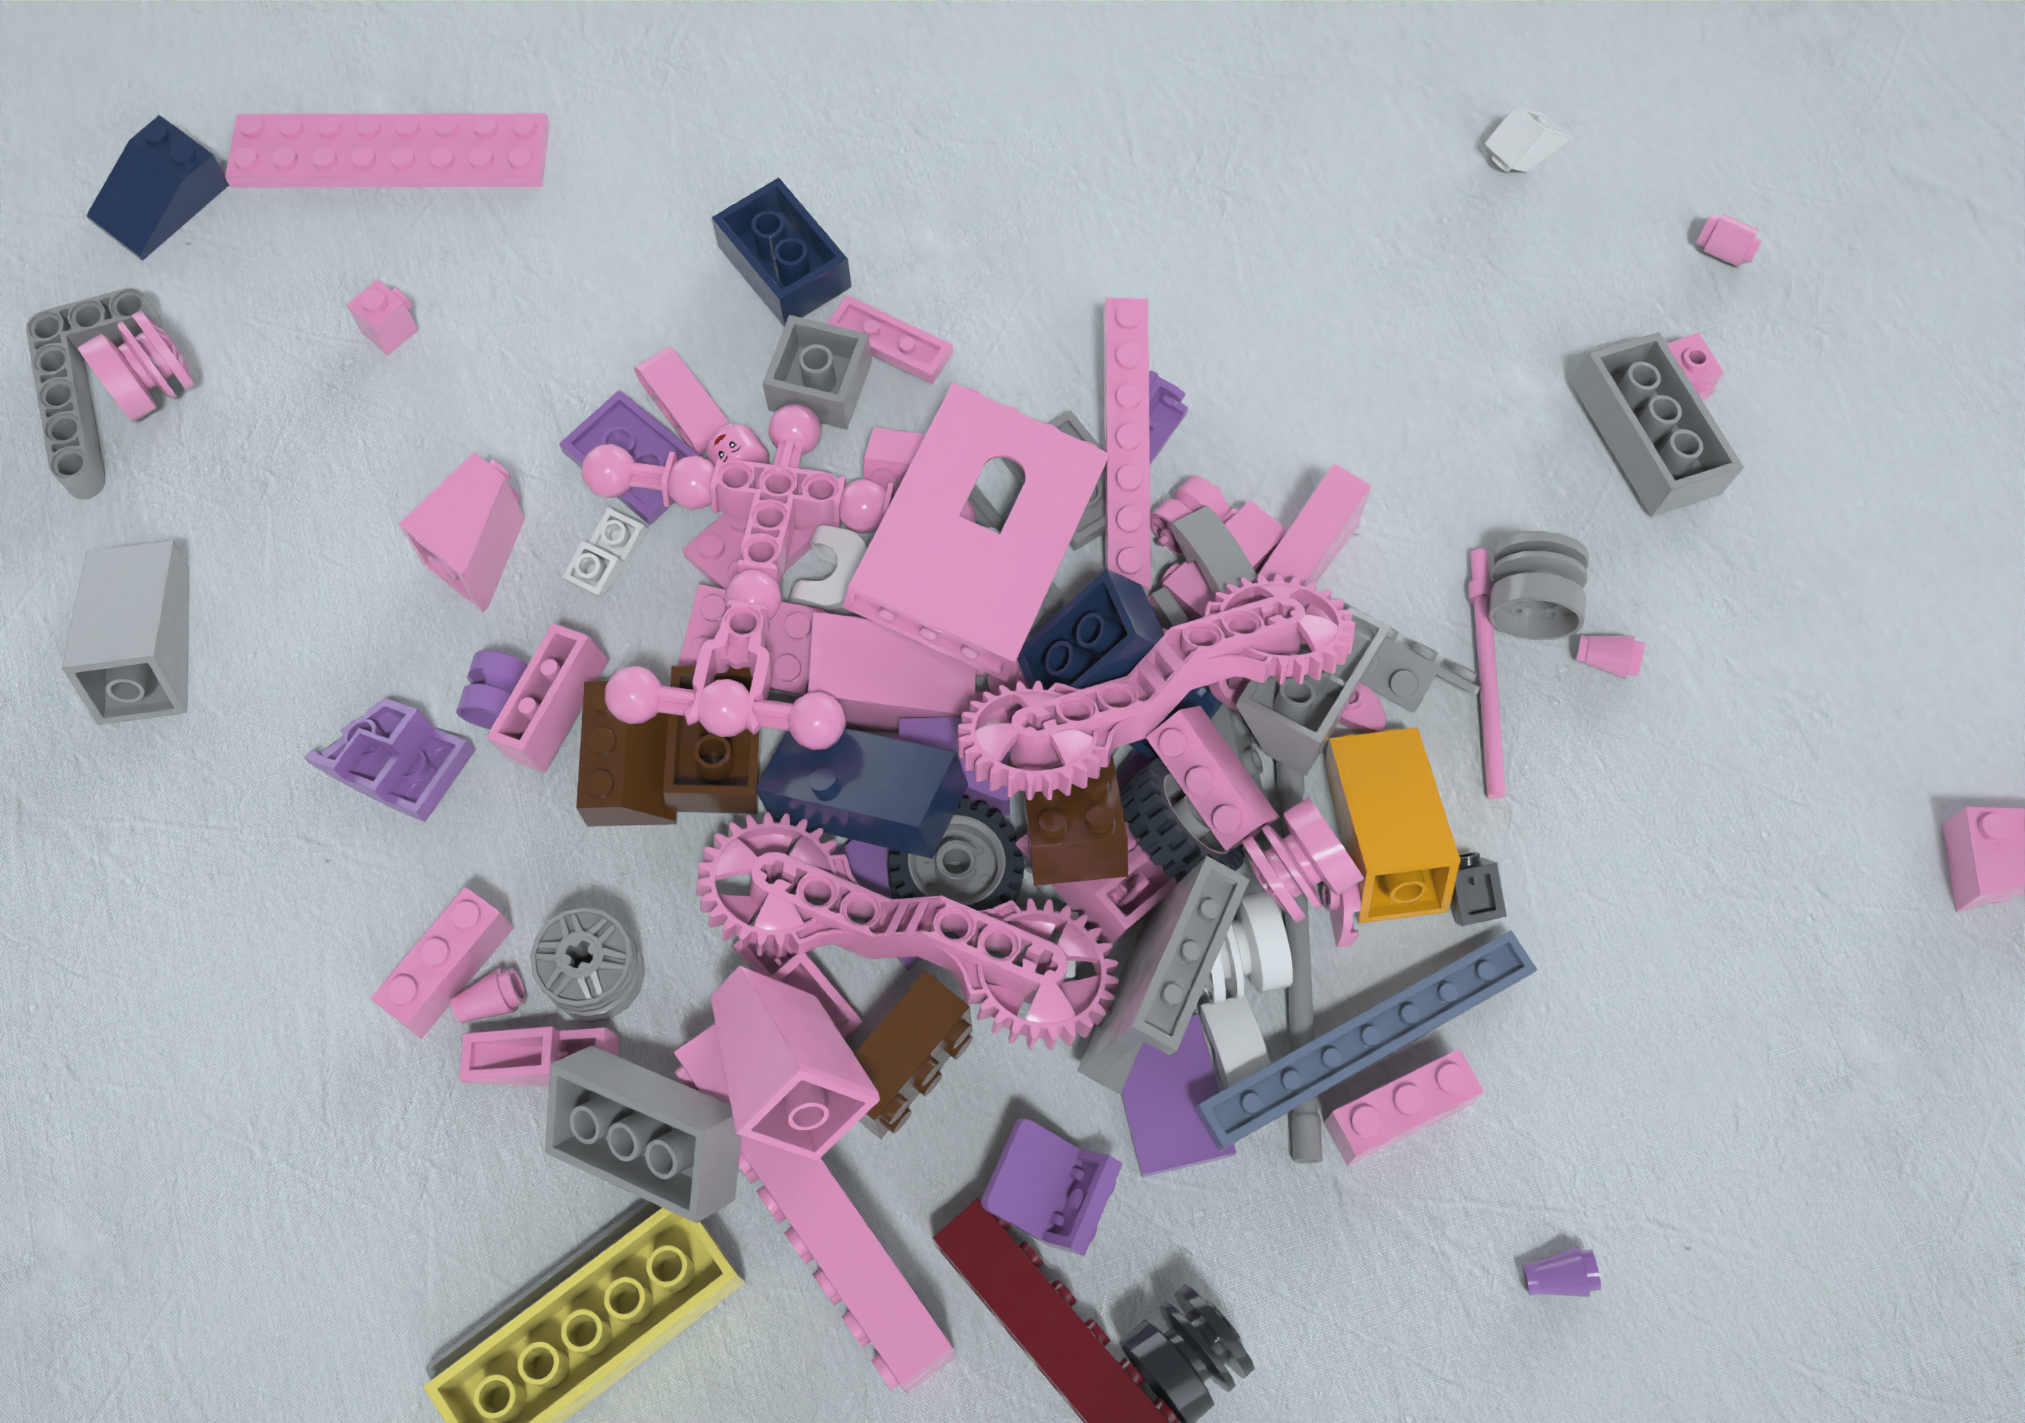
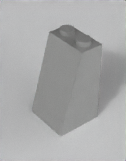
M174 539L86 551L62 670L97 725L187 713L189 567Z

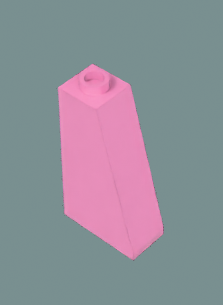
M1334 463L1258 575L1264 576L1268 582H1274L1276 574H1280L1283 581L1288 583L1294 577H1299V585L1304 587L1312 582L1317 583L1359 527L1372 485Z

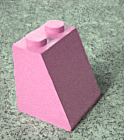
M474 452L399 523V526L422 564L480 611L484 612L490 606L525 517L518 504L521 498L508 483V480L511 478L509 473L497 461L492 459L486 462Z

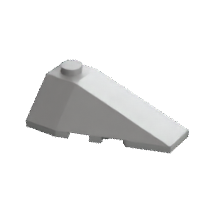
M1353 607L1347 609L1352 611L1351 621L1355 622L1356 625L1352 652L1347 654L1345 665L1336 664L1334 674L1322 670L1321 678L1318 681L1306 674L1303 678V684H1298L1293 677H1286L1284 684L1280 685L1276 676L1271 675L1264 683L1251 680L1236 704L1237 709L1264 753L1306 776L1326 745L1391 626ZM1300 645L1297 655L1311 653L1309 645Z

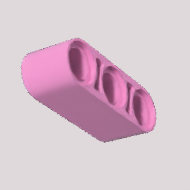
M669 346L636 365L634 371L645 391L684 443L701 456L707 452L712 434L720 427L729 423L676 351Z

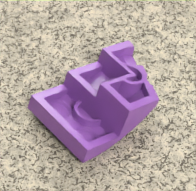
M384 698L370 708L363 717L343 727L340 730L343 735L341 738L321 752L312 749L304 759L312 766L354 790L399 812L425 822L470 759L475 749L467 740L435 729L418 709Z

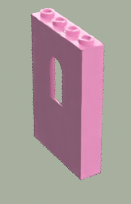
M952 382L848 585L843 608L1007 682L1110 454L1099 449L1091 442L1076 439L1061 432L1051 424L1041 423L1020 413L1014 407L1004 406L982 396L972 388H965ZM1004 457L1015 461L1021 466L1025 474V483L1001 533L998 534L961 517L960 514L985 464L991 459Z

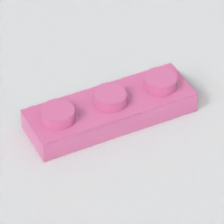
M848 295L844 297L826 323L869 334L872 356L931 384L935 382L953 354V344Z

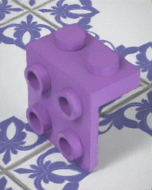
M1020 1118L1013 1126L982 1197L981 1204L985 1211L1053 1248L1085 1256L1089 1244L1096 1235L1097 1225L1108 1198L1115 1189L1116 1179L1123 1163L1110 1155L1079 1149L1034 1121Z

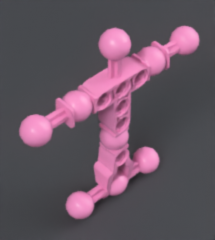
M795 403L785 405L775 411L769 422V437L772 444L777 448L773 465L742 460H731L724 463L722 459H717L716 466H714L710 460L697 455L684 457L677 461L676 452H669L666 466L664 467L636 463L625 448L614 444L597 446L590 450L584 458L582 478L592 493L601 497H618L628 492L631 487L660 490L663 495L664 507H671L673 500L678 506L689 510L703 509L711 504L713 513L722 511L731 517L748 519L741 545L742 560H739L737 564L738 574L731 579L725 591L727 611L722 618L715 639L705 641L700 647L692 682L693 690L662 686L652 671L639 666L625 667L611 676L605 688L604 701L608 710L617 720L628 724L644 723L655 717L658 712L685 716L688 726L699 721L708 733L719 737L736 736L746 729L755 735L761 727L790 731L800 746L811 750L827 749L839 741L846 727V714L834 696L822 692L807 693L798 698L794 704L767 700L772 678L770 654L765 648V635L769 632V620L774 618L781 605L779 584L783 578L795 526L815 529L818 526L825 525L841 528L843 523L849 530L857 533H873L878 529L894 498V483L888 482L887 491L879 483L868 479L856 480L846 486V477L840 476L839 479L830 473L799 469L802 455L813 451L822 435L820 420L811 408ZM967 500L960 516L977 523L974 506ZM729 666L734 669L749 667L750 675L753 677L750 692L742 683L731 679L713 682L714 676L717 673L727 672Z

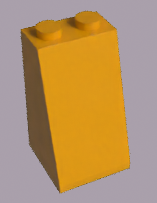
M1418 727L1389 729L1384 732L1360 735L1346 734L1341 737L1329 738L1325 766L1341 844L1364 877L1362 881L1358 882L1361 911L1355 912L1358 924L1449 912L1460 864V856Z

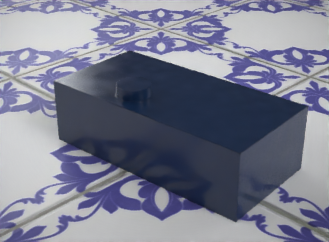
M845 728L836 744L822 750H811L800 746L790 731H787L755 790L766 811L772 816L773 821L780 822L786 813L789 814L790 825L797 826L801 820L806 819V829L815 831L822 828L823 833L932 859L969 784L956 752Z

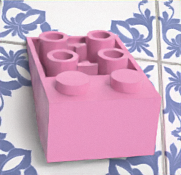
M1125 821L1128 837V877L1051 884L1066 903L1071 906L1073 911L1078 912L1079 917L1084 914L1088 916L1086 925L1090 930L1099 927L1102 929L1099 937L1101 943H1111L1112 945L1144 919L1165 898L1166 894L1177 885L1175 876L1169 879L1163 874V866L1161 864L1155 866L1149 859L1152 854L1148 850L1143 851L1138 845L1141 839L1139 836L1132 835L1128 828L1130 823ZM1026 834L1016 842V846L1030 860Z

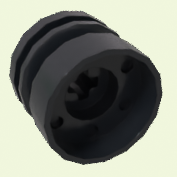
M1185 1284L1174 1294L1185 1316L1171 1303L1165 1301L1159 1309L1165 1323L1169 1327L1167 1332L1163 1334L1156 1326L1144 1319L1120 1340L1119 1345L1131 1364L1141 1374L1145 1383L1157 1397L1167 1404L1179 1422L1195 1423L1215 1405L1209 1390L1204 1384L1207 1379L1210 1378L1219 1387L1230 1392L1236 1384L1224 1364L1243 1379L1255 1367L1242 1345L1240 1336L1226 1317L1212 1303L1203 1299L1194 1289Z

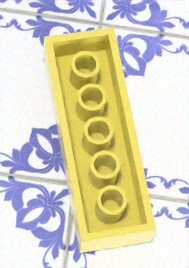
M661 1208L424 1385L423 1388L445 1423H564L745 1284V1282L702 1221L695 1223L665 1208Z

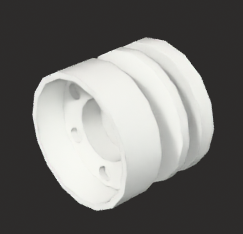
M1265 890L1245 894L1242 897L1203 989L1209 1003L1212 1005L1224 1003L1226 987L1231 997L1235 1000L1243 998L1245 989L1244 975L1249 976L1256 991L1260 994L1291 987L1293 967L1286 930L1273 896L1269 897Z

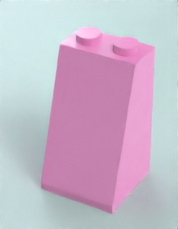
M813 612L808 693L822 692L834 696L846 714L845 728L856 731L899 732V718L962 717L963 712H970L971 701L983 703V693L985 691H977V677H985L986 672L870 619Z
M739 966L710 996L736 1134L818 1161L880 1101L877 1089L815 995Z

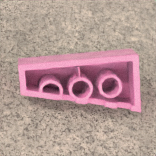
M1965 807L1943 825L1956 912L1972 909L1982 904L2005 902L2025 895V808Z

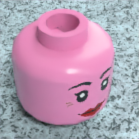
M727 424L720 427L712 434L707 447V459L714 466H716L717 459H722L724 463L731 460H742L769 464L768 451L752 428L746 425Z

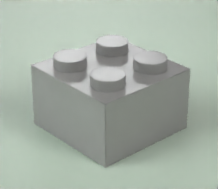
M789 315L762 383L768 410L775 412L785 405L799 403L811 408L818 416L820 423L847 430L872 364L869 334Z

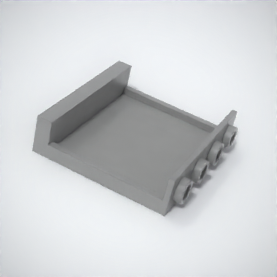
M1206 856L1146 916L1119 976L1118 986L1112 994L1115 996L1114 1002L1110 1010L1105 1011L1107 1014L1102 1024L1096 1027L1077 1072L1120 1094L1143 1041L1169 1056L1178 1050L1250 879Z

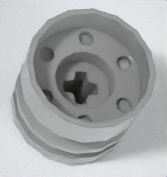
M1546 531L1522 532L1510 535L1500 541L1494 551L1495 566L1492 577L1495 584L1491 590L1489 606L1491 624L1503 633L1530 640H1555L1569 637L1580 631L1585 621L1586 595L1583 588L1588 578L1586 572L1589 563L1587 548L1577 539L1560 533Z
M587 907L565 910L547 921L535 937L530 954L532 975L541 991L559 1009L572 1018L588 1022L612 1019L628 1009L639 995L645 975L643 957L620 922L605 911ZM590 954L593 957L589 964L582 962L578 966L575 963L578 956L586 958Z

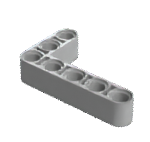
M125 288L43 310L34 314L26 324L49 468L63 487L77 499H90L98 495L105 485V473L84 357L77 347L100 333L108 337L117 347L125 343L118 331L117 323L123 321L135 337L143 332L131 316L139 310L162 328V321L144 293L135 288Z

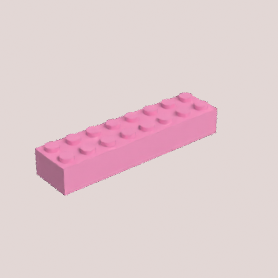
M714 1024L674 1052L682 1064L674 1072L682 1084L730 1104L716 1024ZM741 1136L738 1166L751 1184L758 1179L762 1181L764 1186L756 1191L778 1224L786 1218L790 1222L792 1227L786 1230L784 1234L805 1264H808L813 1259L818 1263L820 1269L812 1275L834 1306L841 1300L846 1304L849 1311L841 1317L860 1345L864 1347L870 1342L874 1345L879 1354L872 1358L871 1361L890 1389L893 1390L900 1384L908 1394L956 1357L953 1347L820 1158L818 1161Z

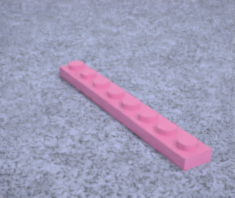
M1106 297L1104 303L1105 452L1110 455L1105 464V570L1109 569L1141 584L1143 587L1150 588L1148 596L1150 602L1148 299Z

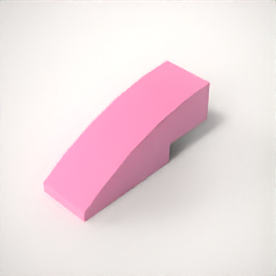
M739 940L731 946L750 970L815 995L843 1038L863 1022L805 953L796 955L790 945L787 944L783 947L782 956L777 957L773 946L767 945L763 954L757 956L756 943L750 942L742 951L738 950Z
M551 1026L464 1033L459 1081L463 1083L496 1085H549L551 1063L591 1045L619 1057L620 1036L605 1027L560 1031Z

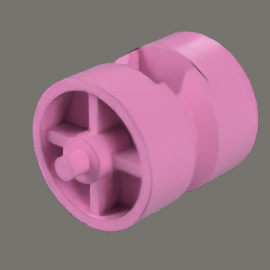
M1196 475L1191 476L1174 492L1176 500L1167 499L1150 514V527L1158 538L1157 543L1161 547L1166 546L1170 551L1182 557L1185 556L1169 524L1207 505L1221 521L1230 511L1220 488Z

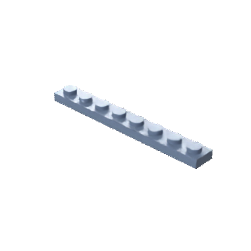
M1510 930L1198 1104L1194 1109L1220 1152L1536 972L1537 968L1513 931Z

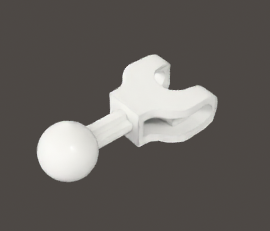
M825 525L818 526L814 529L810 539L814 554L820 560L826 561L837 568L830 577L822 581L799 580L791 589L788 602L825 610L829 614L852 617L856 613L843 608L848 585L867 550L865 542L854 531Z

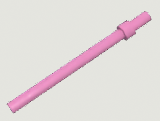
M1476 549L1471 552L1472 581L1469 582L1468 588L1469 601L1474 604L1479 684L1482 686L1480 689L1486 787L1488 798L1500 799L1505 797L1506 794L1494 627L1489 619L1490 595L1495 582L1490 579L1488 551Z

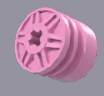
M141 310L131 315L143 331L135 337L123 321L117 323L118 331L125 343L117 347L108 337L100 333L77 347L91 369L132 422L156 409L155 402L149 392V389L157 386L170 399L176 397V394L166 382V379L175 375L185 390L195 385L190 378L185 359L161 326L159 327L146 317Z
M1309 797L1283 813L1284 820L1291 833L1284 839L1269 825L1261 828L1272 844V847L1266 851L1262 850L1252 835L1241 841L1247 850L1250 868L1269 897L1273 896L1277 906L1288 913L1296 923L1306 917L1295 899L1301 894L1305 893L1316 910L1322 907L1320 897L1315 888V885L1323 881L1339 896L1364 879Z

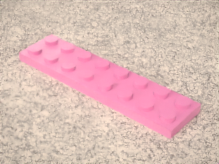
M546 113L237 114L225 179L230 187H543L550 123Z

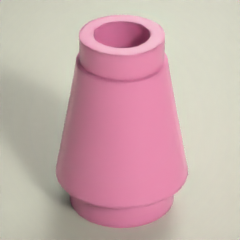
M1581 635L1576 661L1585 662L1587 665L1626 679L1627 675L1638 677L1645 642L1634 640L1635 636L1589 637Z
M498 968L462 991L459 995L452 997L451 1007L456 1019L463 1024L468 1021L517 1012L518 1006L526 1003L527 996L524 984L519 974L513 968L506 971Z

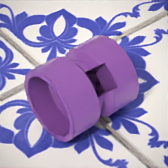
M480 650L475 652L467 675V679L471 684L463 688L456 710L458 716L475 726L491 730L528 665L512 655L498 651Z

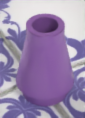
M1579 1246L1533 1264L1523 1265V1274L1529 1296L1546 1294L1590 1297L1591 1291L1601 1290L1599 1270L1592 1249L1580 1251Z

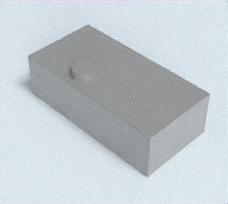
M1659 332L1588 353L1570 381L1651 517L1722 495L1744 468Z
M592 1045L551 1063L545 1153L695 1223L735 1201L741 1135L736 1134L730 1104Z

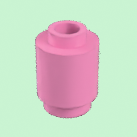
M1711 213L1696 244L1705 247L1703 252L1739 267L1743 260L1751 263L1763 240L1755 237L1759 229L1725 214L1719 217Z

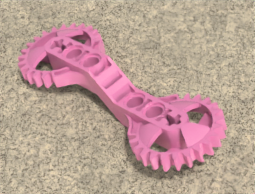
M1276 574L1274 582H1268L1262 575H1258L1257 583L1254 584L1245 578H1241L1240 588L1227 584L1225 593L1217 592L1215 594V601L1208 602L1203 618L1171 627L1127 676L1085 689H1076L1064 684L1055 683L1049 690H1043L1041 681H1036L1033 689H1026L1025 685L1019 681L1015 691H1010L1003 685L999 686L998 696L985 691L983 693V703L971 701L970 712L962 713V722L958 725V756L964 759L965 771L975 770L976 782L990 779V791L992 792L1005 786L1007 787V796L1010 798L1018 790L1025 791L1027 800H1032L1035 792L1041 791L1047 800H1052L1053 790L1056 789L1069 796L1071 795V784L1085 789L1088 777L1098 779L1100 767H1108L1111 754L1115 748L1145 739L1190 690L1234 676L1264 683L1271 675L1276 676L1278 683L1283 685L1286 677H1293L1298 684H1303V678L1306 674L1317 681L1321 678L1322 670L1334 674L1336 664L1345 665L1347 654L1352 652L1356 625L1355 622L1351 621L1352 611L1343 610V599L1331 600L1332 591L1330 589L1319 593L1315 591L1316 582L1309 583L1304 587L1299 585V577H1294L1288 583L1283 581L1280 574ZM1300 644L1309 645L1311 653L1297 655L1300 650ZM1016 711L1010 723L1006 713ZM1007 752H1010V759L1017 768L1001 763Z
M766 812L763 824L758 825L748 815L746 816V825L743 830L731 822L729 824L728 837L716 833L714 836V848L705 847L703 863L698 864L697 878L700 880H697L696 895L701 896L700 911L704 913L711 912L708 922L710 928L723 925L721 937L723 941L730 939L734 935L739 936L738 950L742 951L750 942L756 943L757 956H761L766 946L769 945L773 946L777 957H781L783 947L787 944L790 945L796 955L808 952L816 947L834 944L867 959L918 956L946 968L954 974L960 984L965 1002L968 1005L982 1004L976 1018L983 1020L992 1016L995 1019L991 1029L993 1034L1005 1027L1010 1030L1008 1043L1013 1044L1019 1035L1026 1036L1028 1049L1031 1050L1037 1038L1044 1039L1048 1050H1053L1059 1036L1068 1047L1072 1046L1076 1032L1086 1039L1091 1033L1093 1024L1097 1026L1102 1024L1107 1014L1105 1011H1109L1114 1002L1115 996L1112 994L1118 986L1119 979L1113 975L1118 966V961L1106 959L1113 946L1111 943L1097 944L1102 929L1099 927L1087 931L1084 926L1088 916L1084 914L1074 921L1070 918L1071 906L1066 905L1059 914L1054 912L1052 900L1049 899L1045 903L1043 910H1037L1032 898L1028 899L1024 911H1021L1013 900L995 908L981 911L972 909L942 895L892 900L857 883L851 873L846 855H834L836 841L832 840L821 843L823 836L822 828L810 834L806 832V819L801 820L794 827L790 825V817L786 813L780 823H774L770 813ZM792 842L796 843L790 855H787ZM751 874L749 896L717 893L715 881L737 875ZM814 898L820 899L823 902H825V904L813 905L809 903L807 900ZM759 911V914H758V917H757V919H756V921H755V923H754V926H750V924H751L752 920L754 919L756 913ZM861 917L868 922L858 924L850 920V918ZM1054 929L1062 932L1057 945L1049 941ZM943 932H953L959 935L960 939H950ZM987 951H998L1005 958H994ZM1016 961L1021 963L1020 967L1015 965ZM1068 961L1092 962L1096 976L1063 982L1067 973ZM1023 1002L1032 1004L1026 1019L1017 1016Z

